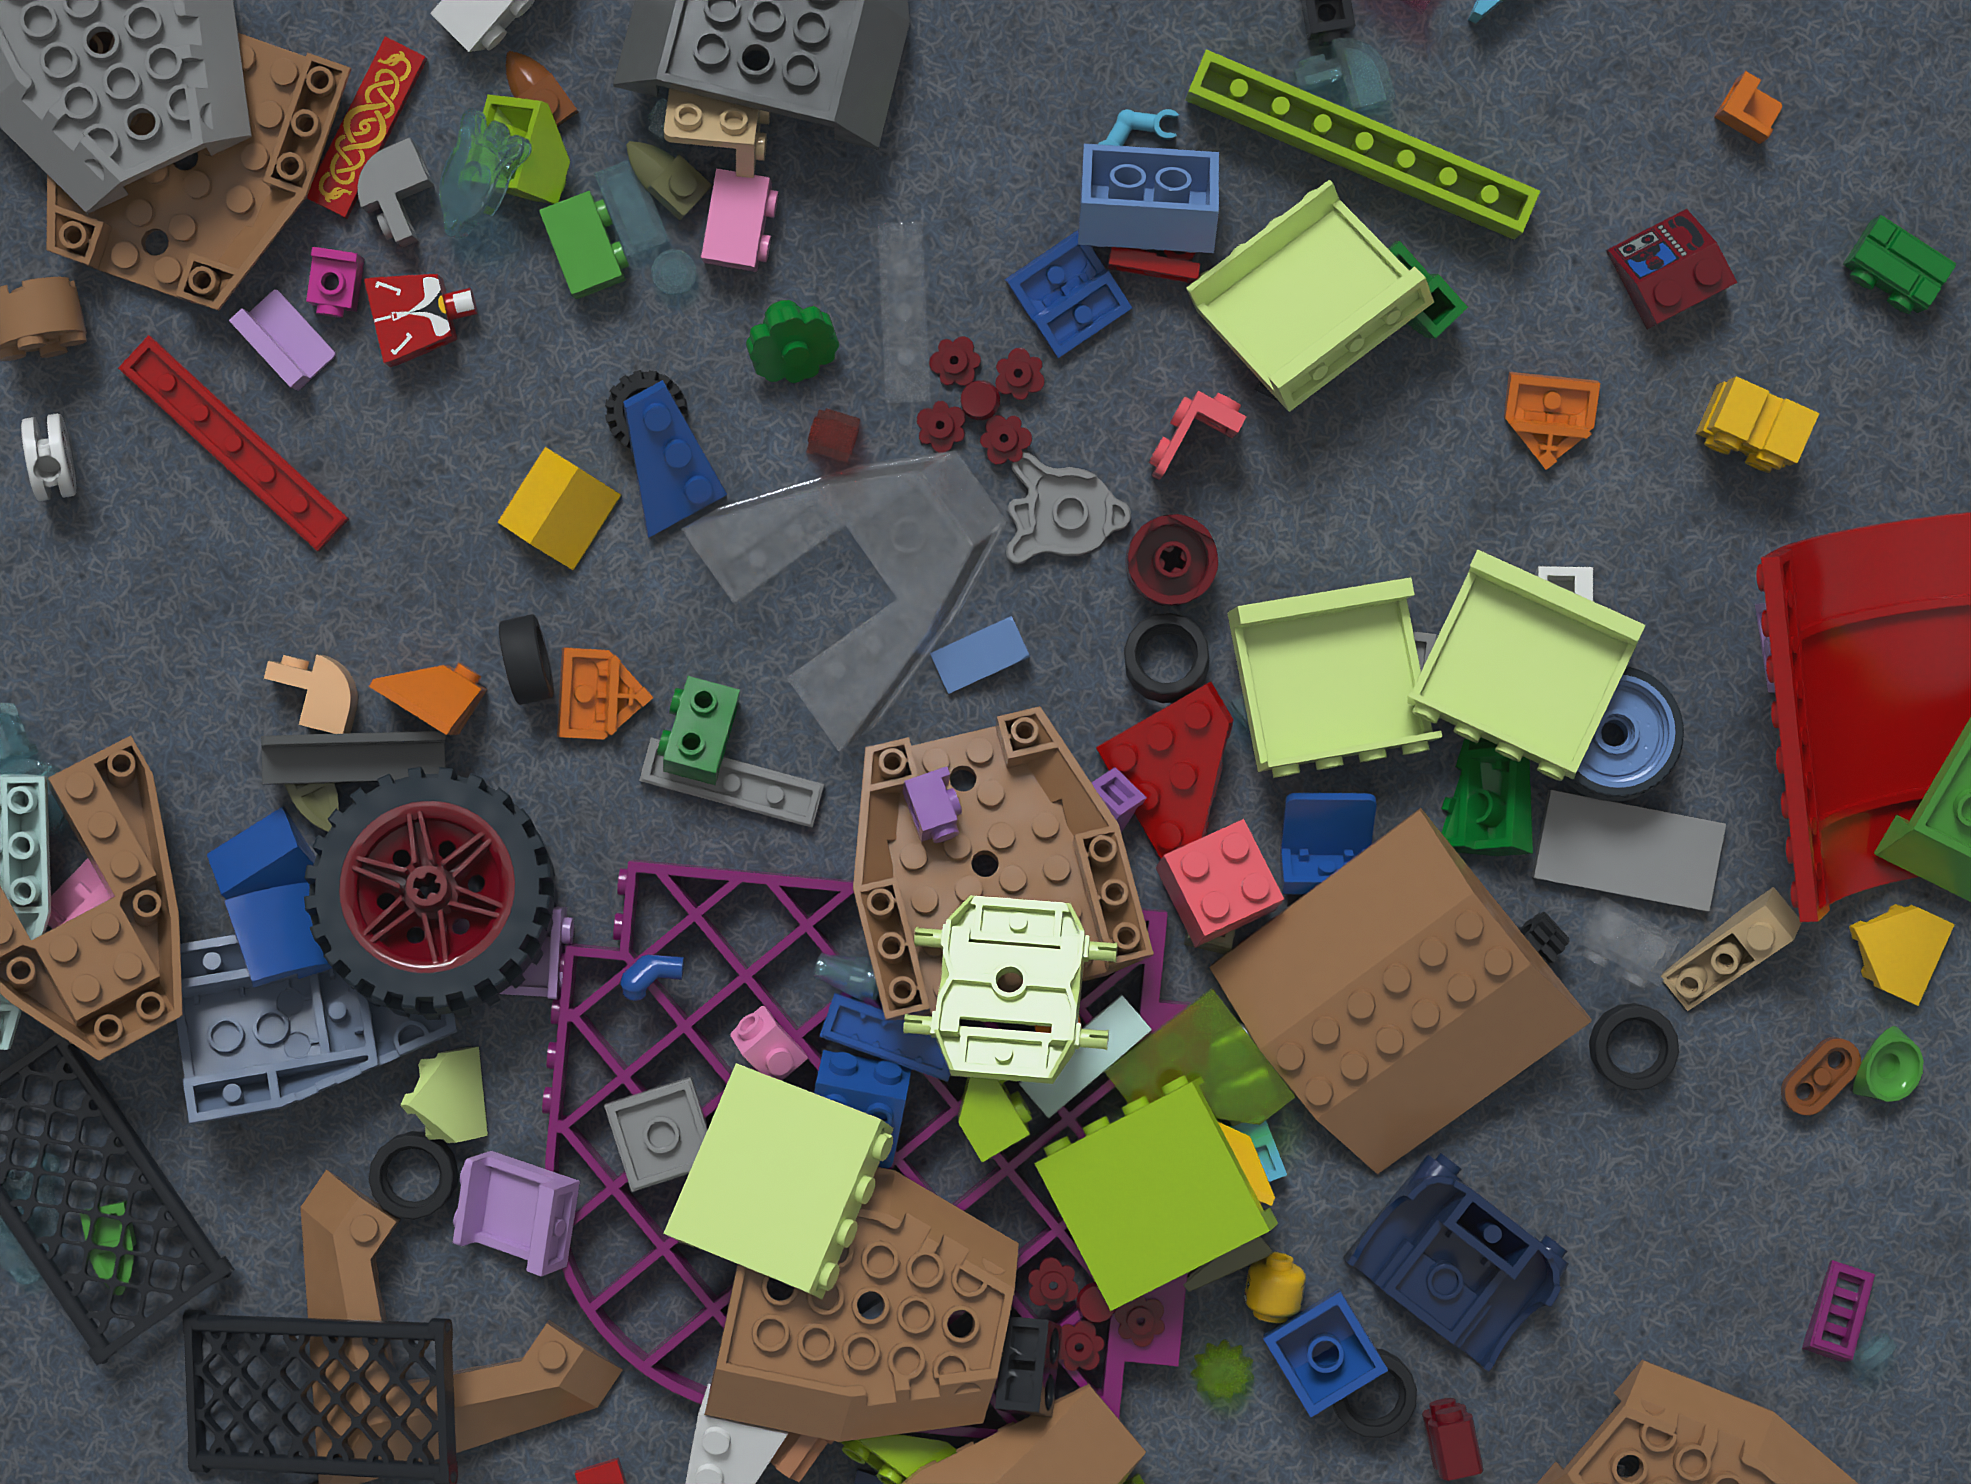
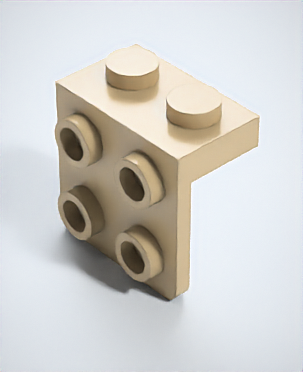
M669 88L664 138L672 143L736 149V176L754 178L756 160L764 161L766 154L767 133H760L761 124H769L771 112Z

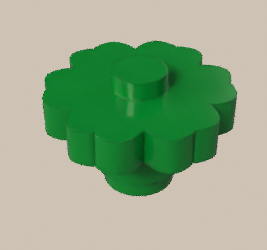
M782 300L768 307L763 324H758L751 328L750 337L746 341V347L757 375L765 377L769 382H777L786 377L789 382L797 383L816 376L819 373V365L833 362L836 355L835 352L839 348V341L829 314L821 312L815 306L802 309L793 301Z

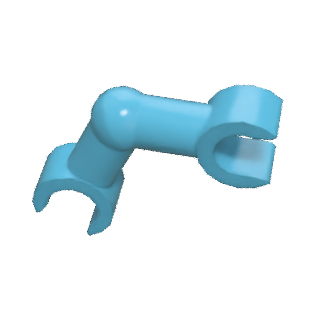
M1128 109L1122 110L1118 114L1117 121L1107 139L1099 142L1098 145L1123 146L1132 130L1154 132L1160 139L1171 140L1177 135L1171 132H1163L1159 126V121L1164 117L1177 118L1179 114L1171 109L1162 110L1158 114L1134 112Z

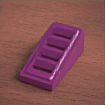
M1834 1260L1830 1261L1802 1349L1840 1362L1853 1360L1875 1274ZM1837 1279L1859 1285L1857 1293L1837 1287ZM1833 1296L1853 1302L1852 1309L1832 1304ZM1828 1314L1848 1320L1846 1327L1826 1321ZM1823 1331L1841 1337L1840 1345L1823 1340Z

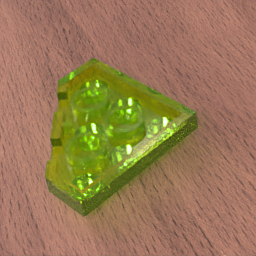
M1212 988L1104 1071L1128 1103L1145 1095L1149 1103L1164 1096L1161 1087L1185 1075L1188 1082H1191L1202 1076L1205 1083L1199 1085L1215 1118L1260 1125L1295 1098L1285 1082Z

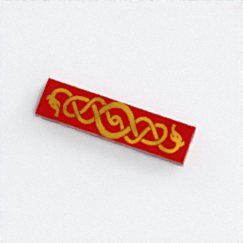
M386 36L384 37L312 181L306 199L348 219L358 199V181L361 171L367 161L383 149L427 61L424 55Z

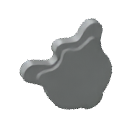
M1023 451V458L1019 462H1012V470L1028 489V495L1022 499H1013L1008 505V513L1017 529L1016 535L1009 542L1006 549L1007 558L1011 563L1023 564L1033 556L1042 553H1053L1060 556H1080L1091 552L1100 546L1113 532L1122 530L1129 524L1131 519L1129 506L1116 499L1095 474L1085 469L1073 467L1051 468L1026 451Z

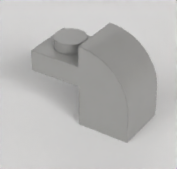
M411 138L388 146L374 154L363 167L358 181V198L361 208L367 213L381 208L383 213L376 215L385 238L387 240L394 238L395 242L402 248L419 240L401 199L434 186L419 148Z

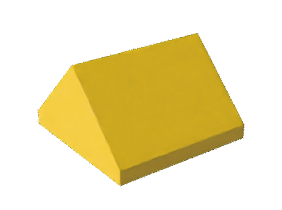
M545 447L498 520V523L535 548L574 570L620 499L621 494Z

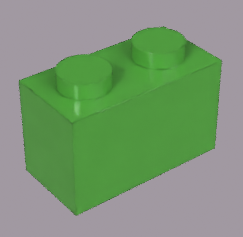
M587 191L539 210L571 295L576 300L626 281L622 269L629 267V263L620 241L612 244L606 227L613 225V221L604 199L595 201L592 193Z

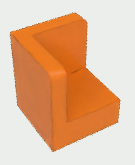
M1745 71L1735 80L1714 117L1761 144L1770 137L1773 131L1771 126L1782 109V103L1757 89L1761 79Z

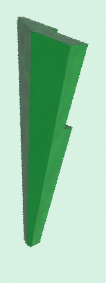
M1481 737L1477 743L1465 738L1455 766L1461 771V775L1453 798L1445 797L1441 808L1448 813L1441 833L1457 853L1487 856L1533 854L1530 759L1522 756L1520 762L1514 761L1496 752L1497 744Z

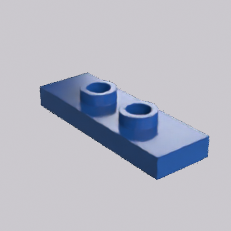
M834 993L820 1037L947 1082L950 1077L949 1069L936 1038H932L931 1035L904 1034L903 1026L905 1020L885 1021L883 1009Z

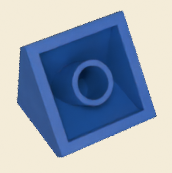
M284 806L207 854L221 895L226 900L273 887L306 883V866H313L316 859Z

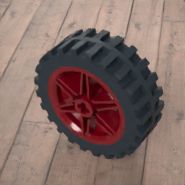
M422 767L409 768L408 777L394 780L390 774L377 778L380 786L367 794L359 788L350 795L354 803L343 814L335 809L330 815L328 821L332 827L325 838L317 835L312 846L317 853L314 865L306 866L305 880L310 885L309 896H304L305 910L311 916L313 926L310 927L314 940L321 947L324 958L353 990L355 989L363 995L367 1001L378 1007L382 1005L392 1009L395 1014L408 1018L410 1014L423 1015L427 1020H441L442 1014L456 1013L458 1017L472 1014L471 1008L486 1002L490 1007L499 1002L501 999L498 995L511 985L516 989L526 980L522 974L530 964L534 963L537 965L544 954L541 950L546 936L551 937L553 908L557 907L558 893L554 885V876L556 875L546 846L531 818L500 787L495 790L486 784L484 778L472 773L469 778L457 776L452 768L439 767V774H425ZM451 842L455 845L456 850L444 859L439 855V848L443 843ZM399 851H406L411 855V863L405 868L396 866L394 864V855ZM474 876H481L485 880V886L480 892H472L468 887L470 879ZM433 880L439 892L438 894L430 893L427 899H424L425 897L419 889L421 886L429 887ZM383 894H391L395 897V901L386 910L381 909L378 906L379 897ZM460 919H466L470 925L468 931L461 935L454 933L453 925ZM413 928H421L425 933L424 939L416 944L409 942L407 939L408 932Z

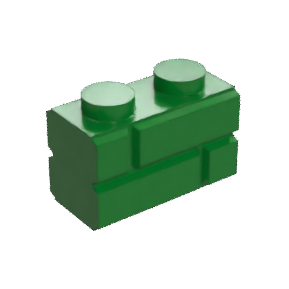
M1882 215L1869 222L1843 263L1845 267L1852 270L1849 276L1854 282L1870 290L1874 286L1878 287L1890 295L1887 302L1891 306L1906 314H1910L1912 310L1919 313L1928 309L1941 290L1942 285L1956 267L1955 262Z

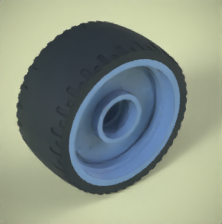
M1627 666L1574 779L1564 776L1563 780L1581 794L1602 801L1630 800L1648 793L1661 784L1675 767L1681 754L1684 739L1681 711L1669 690L1652 675ZM1614 723L1622 729L1624 738L1620 746H1609L1604 742L1601 735L1604 724Z

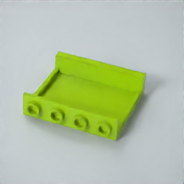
M1185 1075L1161 1087L1164 1096L1149 1103L1145 1095L1121 1108L1125 1114L1124 1117L1112 1123L1109 1122L1107 1116L1096 1120L1082 1128L1086 1135L1085 1137L1071 1144L1068 1136L1046 1146L1043 1149L1047 1157L1034 1163L1110 1311L1271 1231L1278 1225L1271 1208L1263 1210L1199 1087V1085L1205 1083L1202 1076L1191 1082H1188Z

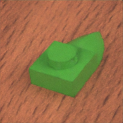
M127 1200L103 1205L99 1209L103 1213L121 1216L125 1213ZM80 1213L86 1240L91 1219L88 1215ZM100 1217L96 1222L94 1242L98 1245L116 1247L119 1244L122 1223L116 1219ZM132 1223L128 1225L125 1246L129 1250H133V1246L137 1244ZM93 1249L89 1257L93 1269L99 1278L110 1279L113 1275L116 1255L111 1251ZM125 1254L122 1257L119 1278L123 1282L129 1283L132 1275L134 1255ZM117 1287L115 1294L122 1295L126 1287Z

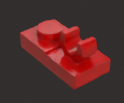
M1111 247L1107 269L1193 283L1198 279L1201 263L1190 262L1196 252H1186L1179 255L1171 250H1162L1165 257L1156 256V253L1147 252V250L1139 248Z

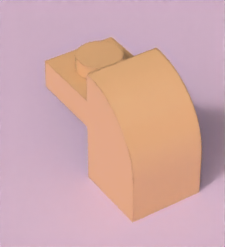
M283 655L281 663L268 661L264 679L307 689L299 725L333 734L351 733L357 710L358 693L351 674L341 663L325 655H316L313 670H308L310 661Z

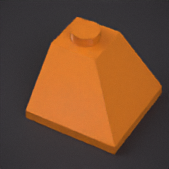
M458 663L455 669L449 665H440L375 678L369 685L373 690L445 735L460 734L487 691L485 687L478 684L482 676L461 663Z

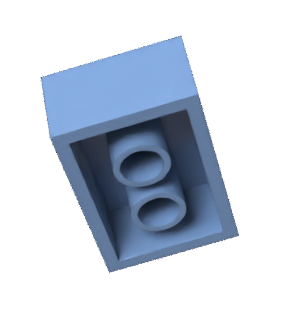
M1084 144L1080 186L1078 245L1214 253L1219 214V152Z

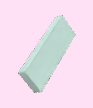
M1122 994L1082 1028L1109 1030L1107 1050L1083 1047L1075 1049V1053L1053 1084L1019 1082V1085L1048 1118L1152 1030Z

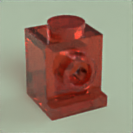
M827 408L825 411L819 409L810 429L806 453L849 466L862 425L861 419Z

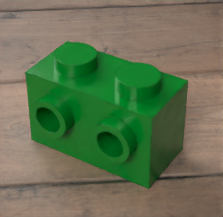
M687 676L684 689H675L669 714L676 715L672 731L663 730L657 751L658 756L664 757L663 772L716 785L739 705V689Z

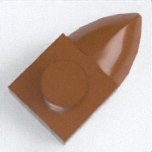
M507 52L506 76L514 98L538 100L548 103L557 127L579 112L552 73L543 65L521 53Z

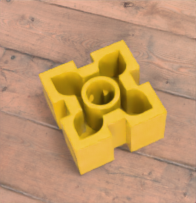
M1736 376L1729 379L1728 382L1724 381L1717 384L1695 434L1706 438L1704 445L1708 448L1727 455L1730 454L1731 450L1740 451L1747 456L1745 461L1747 465L1770 473L1772 468L1780 470L1785 465L1791 466L1798 463L1820 413L1789 399L1779 398L1770 394L1768 390Z

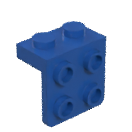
M1291 793L1286 796L1280 846L1283 894H1306L1372 845L1377 807L1374 795L1368 793Z
M823 1050L814 1093L882 1119L893 1127L891 1151L884 1161H880L878 1165L881 1168H890L894 1162L912 1069L890 1061H878L853 1056L846 1052Z

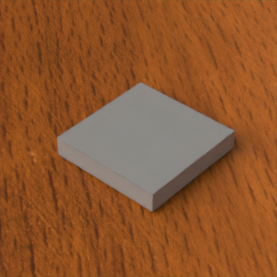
M692 1076L604 1105L632 1192L689 1174L708 1130Z

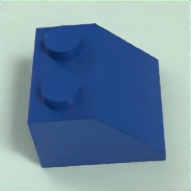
M1340 1288L1263 1334V1340L1310 1417H1313L1388 1371Z

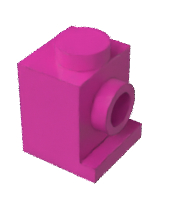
M312 247V264L306 302L317 306L316 313L325 316L343 318L344 310L357 312L364 258L358 253ZM329 275H337L339 278L338 287L334 290H327L324 285L325 279Z

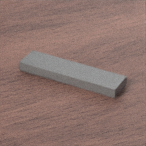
M656 738L650 739L639 781L813 828L824 784L723 757L716 785L707 784L663 772L664 757L657 755L660 740Z

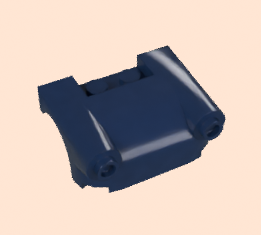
M1441 1152L1436 1159L1428 1154L1343 1258L1348 1264L1360 1270L1384 1292L1451 1344L1462 1349L1489 1372L1495 1365L1505 1344L1517 1328L1538 1308L1542 1306L1551 1307L1556 1301L1562 1288L1560 1286V1278L1569 1265L1563 1259L1568 1251L1547 1235L1541 1241L1467 1184L1463 1183L1457 1177L1462 1169Z

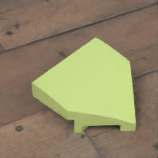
M479 1047L459 1048L438 1053L436 1058L421 1059L418 1064L420 1073L418 1083L413 1093L405 1094L401 1107L407 1114H416L425 1125V1136L429 1140L444 1139L446 1143H457L488 1136Z

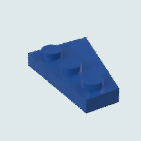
M663 380L623 401L630 445L636 468L637 485L642 502L645 530L648 538L727 495Z

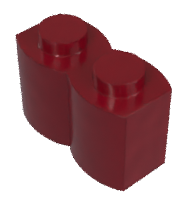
M1444 1398L1429 1403L1430 1409L1424 1410L1422 1417L1434 1469L1438 1470L1439 1477L1450 1481L1481 1474L1484 1468L1472 1414L1467 1412L1464 1404L1456 1403L1454 1398Z

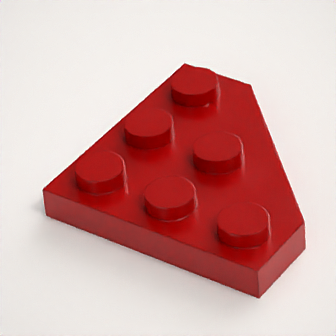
M1211 681L1096 747L1109 771L1116 767L1147 797L1144 803L1138 806L1134 814L1161 859L1165 854L1203 838L1207 834L1208 817L1221 776L1222 759L1227 739L1230 737L1234 722L1233 717Z

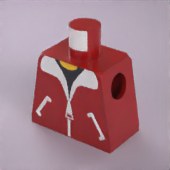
M438 274L371 277L364 279L383 362L389 367L400 365L456 341L457 335L453 320L477 314L472 289L467 288L446 293L443 278Z

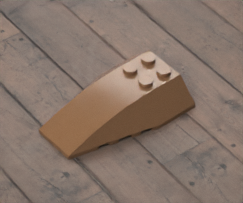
M1087 1384L1055 1400L1052 1417L1030 1416L1016 1424L1013 1421L999 1428V1432L975 1444L972 1441L956 1449L957 1453L939 1462L934 1460L920 1467L901 1484H1123L1146 1454V1451L1091 1385Z

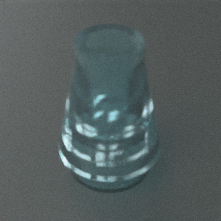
M820 954L815 967L814 979L823 981L861 1001H864L865 998L873 1000L877 998L878 989L870 957Z

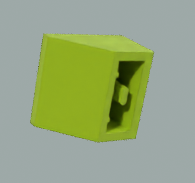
M967 1077L958 1112V1123L981 1162L988 1160L1030 1135L1027 1122L1032 1120L1031 1112L1018 1091L1010 1095L1004 1084L1008 1080Z

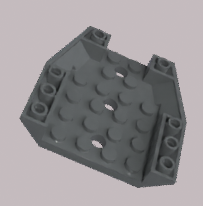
M635 0L613 87L658 97L660 87L662 86L833 127L834 140L879 150L910 25L908 0ZM751 51H761L767 55L769 63L762 70H750L743 63L746 54Z

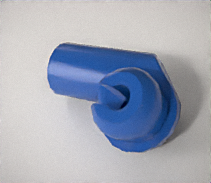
M643 955L623 973L620 981L623 995L629 1000L638 1001L646 996L647 988L657 978L682 980L684 957Z

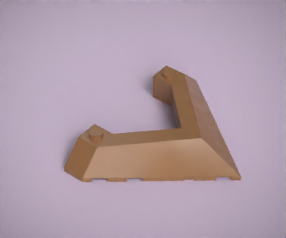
M326 1170L300 1207L308 1318L387 1321L378 1278L376 1255L401 1219L383 1210L378 1203L329 1170ZM548 1320L524 1357L453 1371L456 1453L598 1408L623 1369L551 1320ZM310 1337V1359L320 1367L328 1358L329 1351L324 1345L322 1337ZM350 1338L344 1352L348 1359L359 1369L368 1359L369 1353L363 1345L362 1338ZM389 1341L388 1346L385 1348L384 1354L385 1357L390 1361V1363L395 1367L391 1350V1344ZM337 1359L329 1365L325 1372L326 1377L339 1391L350 1378L348 1371ZM374 1361L365 1372L366 1379L378 1392H381L390 1380L389 1374L377 1361ZM430 1377L406 1381L418 1394H421L429 1385ZM316 1381L312 1385L313 1405L319 1412H322L330 1403L331 1397L324 1387ZM355 1383L346 1394L347 1401L359 1414L370 1404L369 1395L358 1383ZM397 1384L386 1395L387 1403L399 1416L411 1404L410 1398ZM435 1386L426 1397V1402L437 1415V1388ZM337 1404L328 1414L327 1420L336 1432L342 1436L351 1426V1419ZM376 1406L368 1415L367 1423L382 1438L391 1428V1421ZM418 1408L407 1419L408 1427L421 1440L432 1428L429 1419ZM317 1426L315 1429L317 1456H327L328 1451L332 1447V1441ZM357 1428L348 1438V1445L354 1453V1458L367 1459V1455L372 1449V1443L366 1435ZM397 1430L388 1440V1447L394 1455V1460L407 1461V1457L412 1451V1445L407 1438ZM438 1432L428 1442V1449L433 1454L434 1460L439 1459ZM318 1475L319 1484H362L377 1479L371 1477Z

